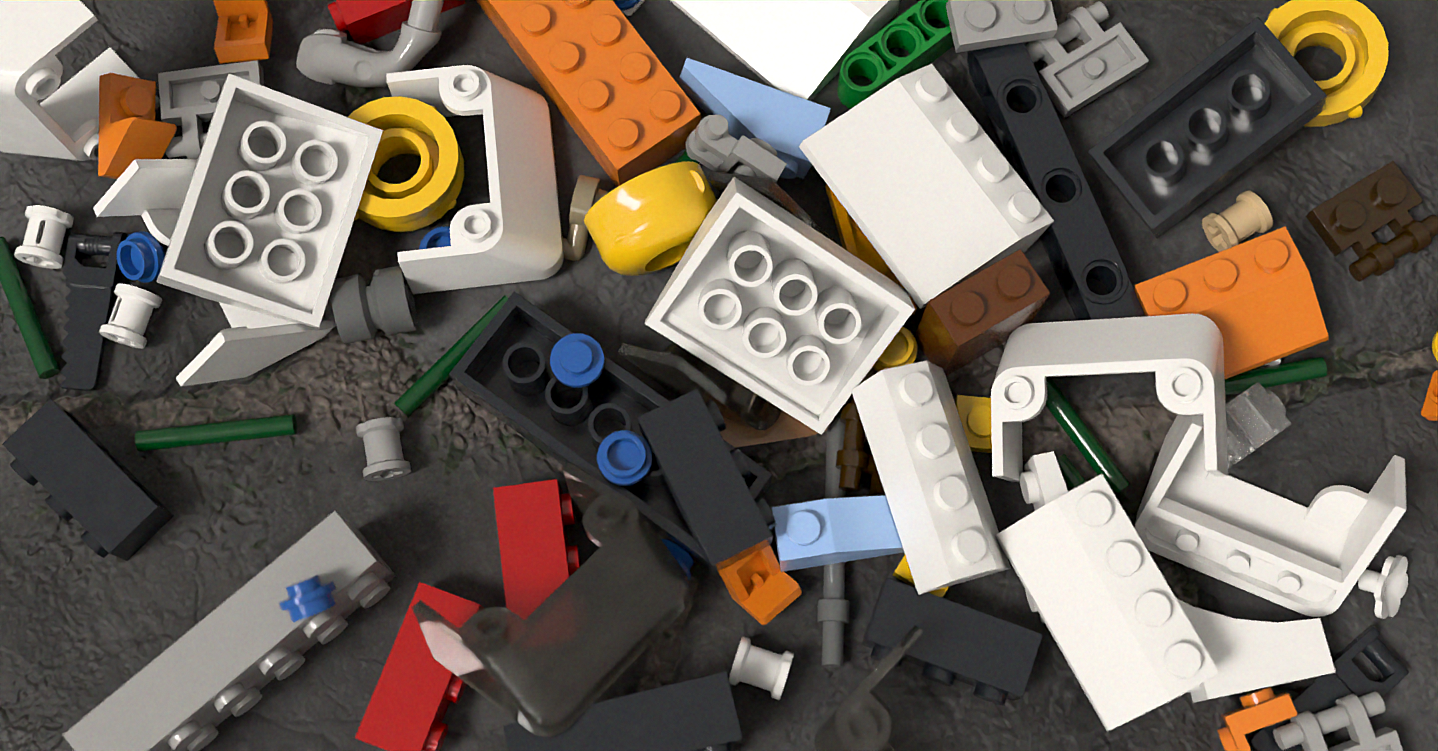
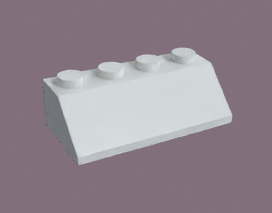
M922 361L883 369L853 388L851 391L918 595L1010 569L1008 558L996 538L999 531L943 368L929 361Z
M1103 474L1052 500L996 535L998 542L1107 731L1175 699L1220 674Z

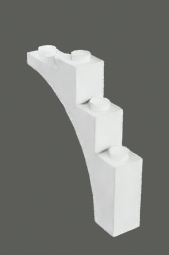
M1054 451L1033 455L1024 465L1025 472L1020 473L1021 491L1027 504L1033 503L1035 511L1068 492ZM1026 591L1030 609L1032 612H1037L1036 606ZM1177 599L1220 674L1187 691L1191 693L1193 703L1336 672L1320 618L1279 623L1234 619L1193 607Z

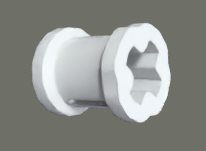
M41 205L27 206L25 216L29 219L23 245L16 247L15 258L38 267L62 268L64 258L60 256L65 231L67 228L72 227L74 217L52 207Z
M117 284L114 293L118 298L108 324H102L99 333L117 343L140 349L145 348L147 340L143 336L153 309L160 307L162 299L147 290L128 284Z
M742 636L729 676V684L736 685L739 681L771 691V697L780 700L794 653L785 651L781 655L751 645L749 638Z

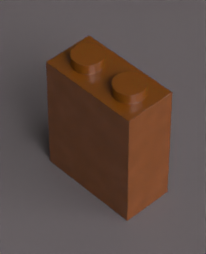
M1019 249L930 300L914 338L928 360L943 368L945 376L1006 342L1011 333L1018 327L1030 324L1050 295V292L1022 250Z

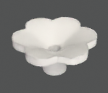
M1389 556L1383 565L1381 573L1365 569L1358 580L1359 589L1374 593L1376 600L1375 615L1378 618L1394 617L1399 610L1400 600L1408 586V575L1406 574L1408 560L1405 556Z

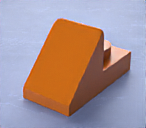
M115 73L99 76L98 176L118 179L134 159H162L176 132L177 125L155 121L156 82Z

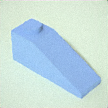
M686 58L677 83L680 88L707 115L720 114L724 116L728 121V134L739 140L744 135L749 139H761L771 145L777 152L776 157L787 163L779 177L791 179L797 176L804 178L812 164L799 148V145L803 140L826 125L831 108Z
M886 495L830 498L772 507V514L777 524L774 527L781 572L904 553Z

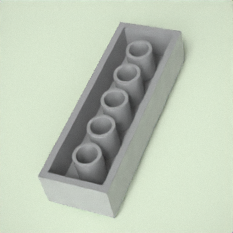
M334 511L65 732L63 737L74 751H199L216 738L219 732L215 727L232 713L235 717H238L256 705L262 698V694L259 691L275 677L278 680H283L301 667L305 662L303 654L318 641L321 644H326L337 637L348 625L345 619L362 605L367 609L380 601L390 590L387 583L396 575L361 532ZM315 575H319L322 584L334 581L336 590L332 591V595L336 603L335 606L296 622H292L288 610L281 611L279 602L289 598L285 589L287 586Z

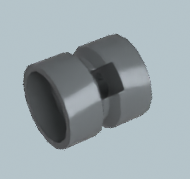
M400 265L375 270L371 280H366L360 273L335 278L330 297L336 326L344 344L373 339L378 329H382L388 336L418 329L414 296Z

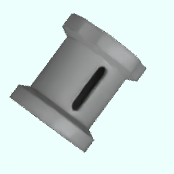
M377 418L356 426L357 436L363 438L367 459V467L363 469L365 480H389L411 472L410 462L404 460L400 432L404 429V423L401 418Z

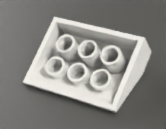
M670 0L770 87L809 101L840 72L842 62L849 53L879 32L898 13L900 0Z
M932 64L895 79L803 140L799 145V148L920 309L927 306L928 302L1017 250L1021 249L1025 253L1054 222L1049 213Z
M228 74L156 282L209 300L319 328L383 130Z
M733 177L695 234L647 316L645 324L822 435L852 395L851 390L860 384L915 308L906 289L736 177Z

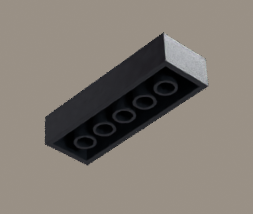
M514 291L449 373L457 389L661 537L682 547L694 561L709 571L710 569L653 455L651 468L647 475L641 481L627 486L617 485L607 480L601 473L597 462L598 449L607 436L617 431L628 430L638 433L643 437L639 429L637 417L670 401L605 355L603 371L592 384L575 388L561 383L551 369V351L561 338L574 333ZM724 440L729 451L735 448ZM741 452L752 476L744 480L754 499L764 496L771 486L773 474Z

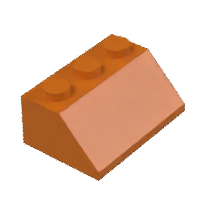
M1286 226L1134 285L1135 293L1146 316L1201 314L1216 324L1223 337L1225 379L1325 342L1329 337L1309 271Z

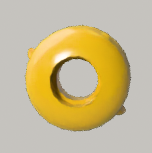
M1291 0L1278 9H1272L1265 25L1293 57L1299 50L1305 47L1322 46L1333 50L1343 61V69L1337 76L1325 81H1315L1327 95L1326 108L1304 126H1328L1348 118L1361 117L1363 113L1362 108L1370 102L1379 88L1388 63V41L1384 28L1376 15L1364 4L1356 0Z
M383 97L364 104L348 116V118L383 130L354 220L360 218L379 229L392 232L415 231L431 225L456 205V198L461 191L464 179V160L453 129L445 117L437 111L436 106L407 97ZM399 154H415L421 157V165L417 173L406 182L388 184L377 178L381 166L391 157Z
M687 161L672 163L643 173L610 191L589 209L585 215L584 223L598 248L602 260L611 270L626 276L647 275L680 262L704 219L717 202V198L698 163Z

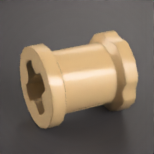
M1251 191L1242 192L1237 196L1235 204L1219 214L1210 213L1202 220V227L1206 237L1218 252L1238 245V243L1255 232L1265 233L1273 225V219L1267 205L1257 194Z

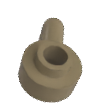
M581 174L577 180L570 208L567 239L562 238L564 259L578 261L584 256L589 231L584 223L585 215L599 199L609 193V191L601 190V179Z

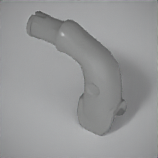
M412 0L408 21L402 22L399 40L394 49L390 51H379L348 41L346 33L334 29L317 30L302 40L296 60V67L308 78L330 85L338 82L363 88L387 87V73L411 71L438 43L441 31L437 28L444 0Z

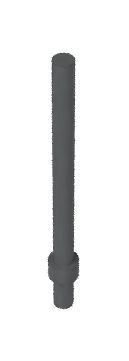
M841 409L826 428L825 499L846 498V491L839 489L840 469L835 467L837 451L843 449L845 424L840 421ZM845 562L824 565L823 599L818 600L817 622L823 624L822 666L827 667L843 666L844 624H849L850 601L844 600Z

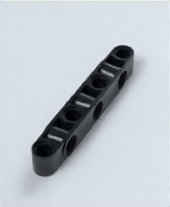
M1024 42L968 51L967 63L972 81L1006 160L1054 220L1040 236V239L1076 320L1146 316ZM1019 102L1028 109V112H1015L1010 109L1007 103ZM1046 190H1060L1067 197L1068 202L1058 203L1053 201L1047 195ZM1094 278L1103 282L1108 294L1098 295L1090 291L1086 279Z

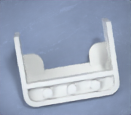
M0 0L1 152L78 161L98 160L99 76L115 73L135 78L139 77L109 47L57 90L60 85L63 66L55 55L98 21L80 0ZM157 96L155 110L160 107V100ZM47 98L42 103L38 104V100Z
M472 65L387 73V84L392 97L401 96L417 99L428 105L436 106L437 111L444 117L483 114L490 203L470 205L456 213L450 224L451 246L398 252V263L412 293L419 294L542 280L554 275L562 266L564 251L551 118L548 104L544 97L533 90Z
M134 159L94 206L93 209L97 217L141 215L151 235L158 242L169 246L198 159ZM329 296L319 328L219 302L232 328L221 330L176 379L180 387L245 378L324 338L336 326L331 297Z
M1201 314L1030 323L1018 327L1007 340L991 389L992 476L1011 482H1020V473L1023 472L1022 422L1035 418L1043 410L1047 400V377L1156 372L1157 395L1161 403L1168 410L1179 415H1203L1205 470L1216 477H1228L1224 350L1221 331L1211 319Z
M1178 414L1164 439L1136 516L1134 528L1146 549L1303 615L1321 617L1335 612L1406 511L1405 459L1394 455L1369 493L1350 486L1334 485L1321 490L1315 496L1310 506L1305 507L1232 476L1216 477L1205 470L1203 415L1186 416Z

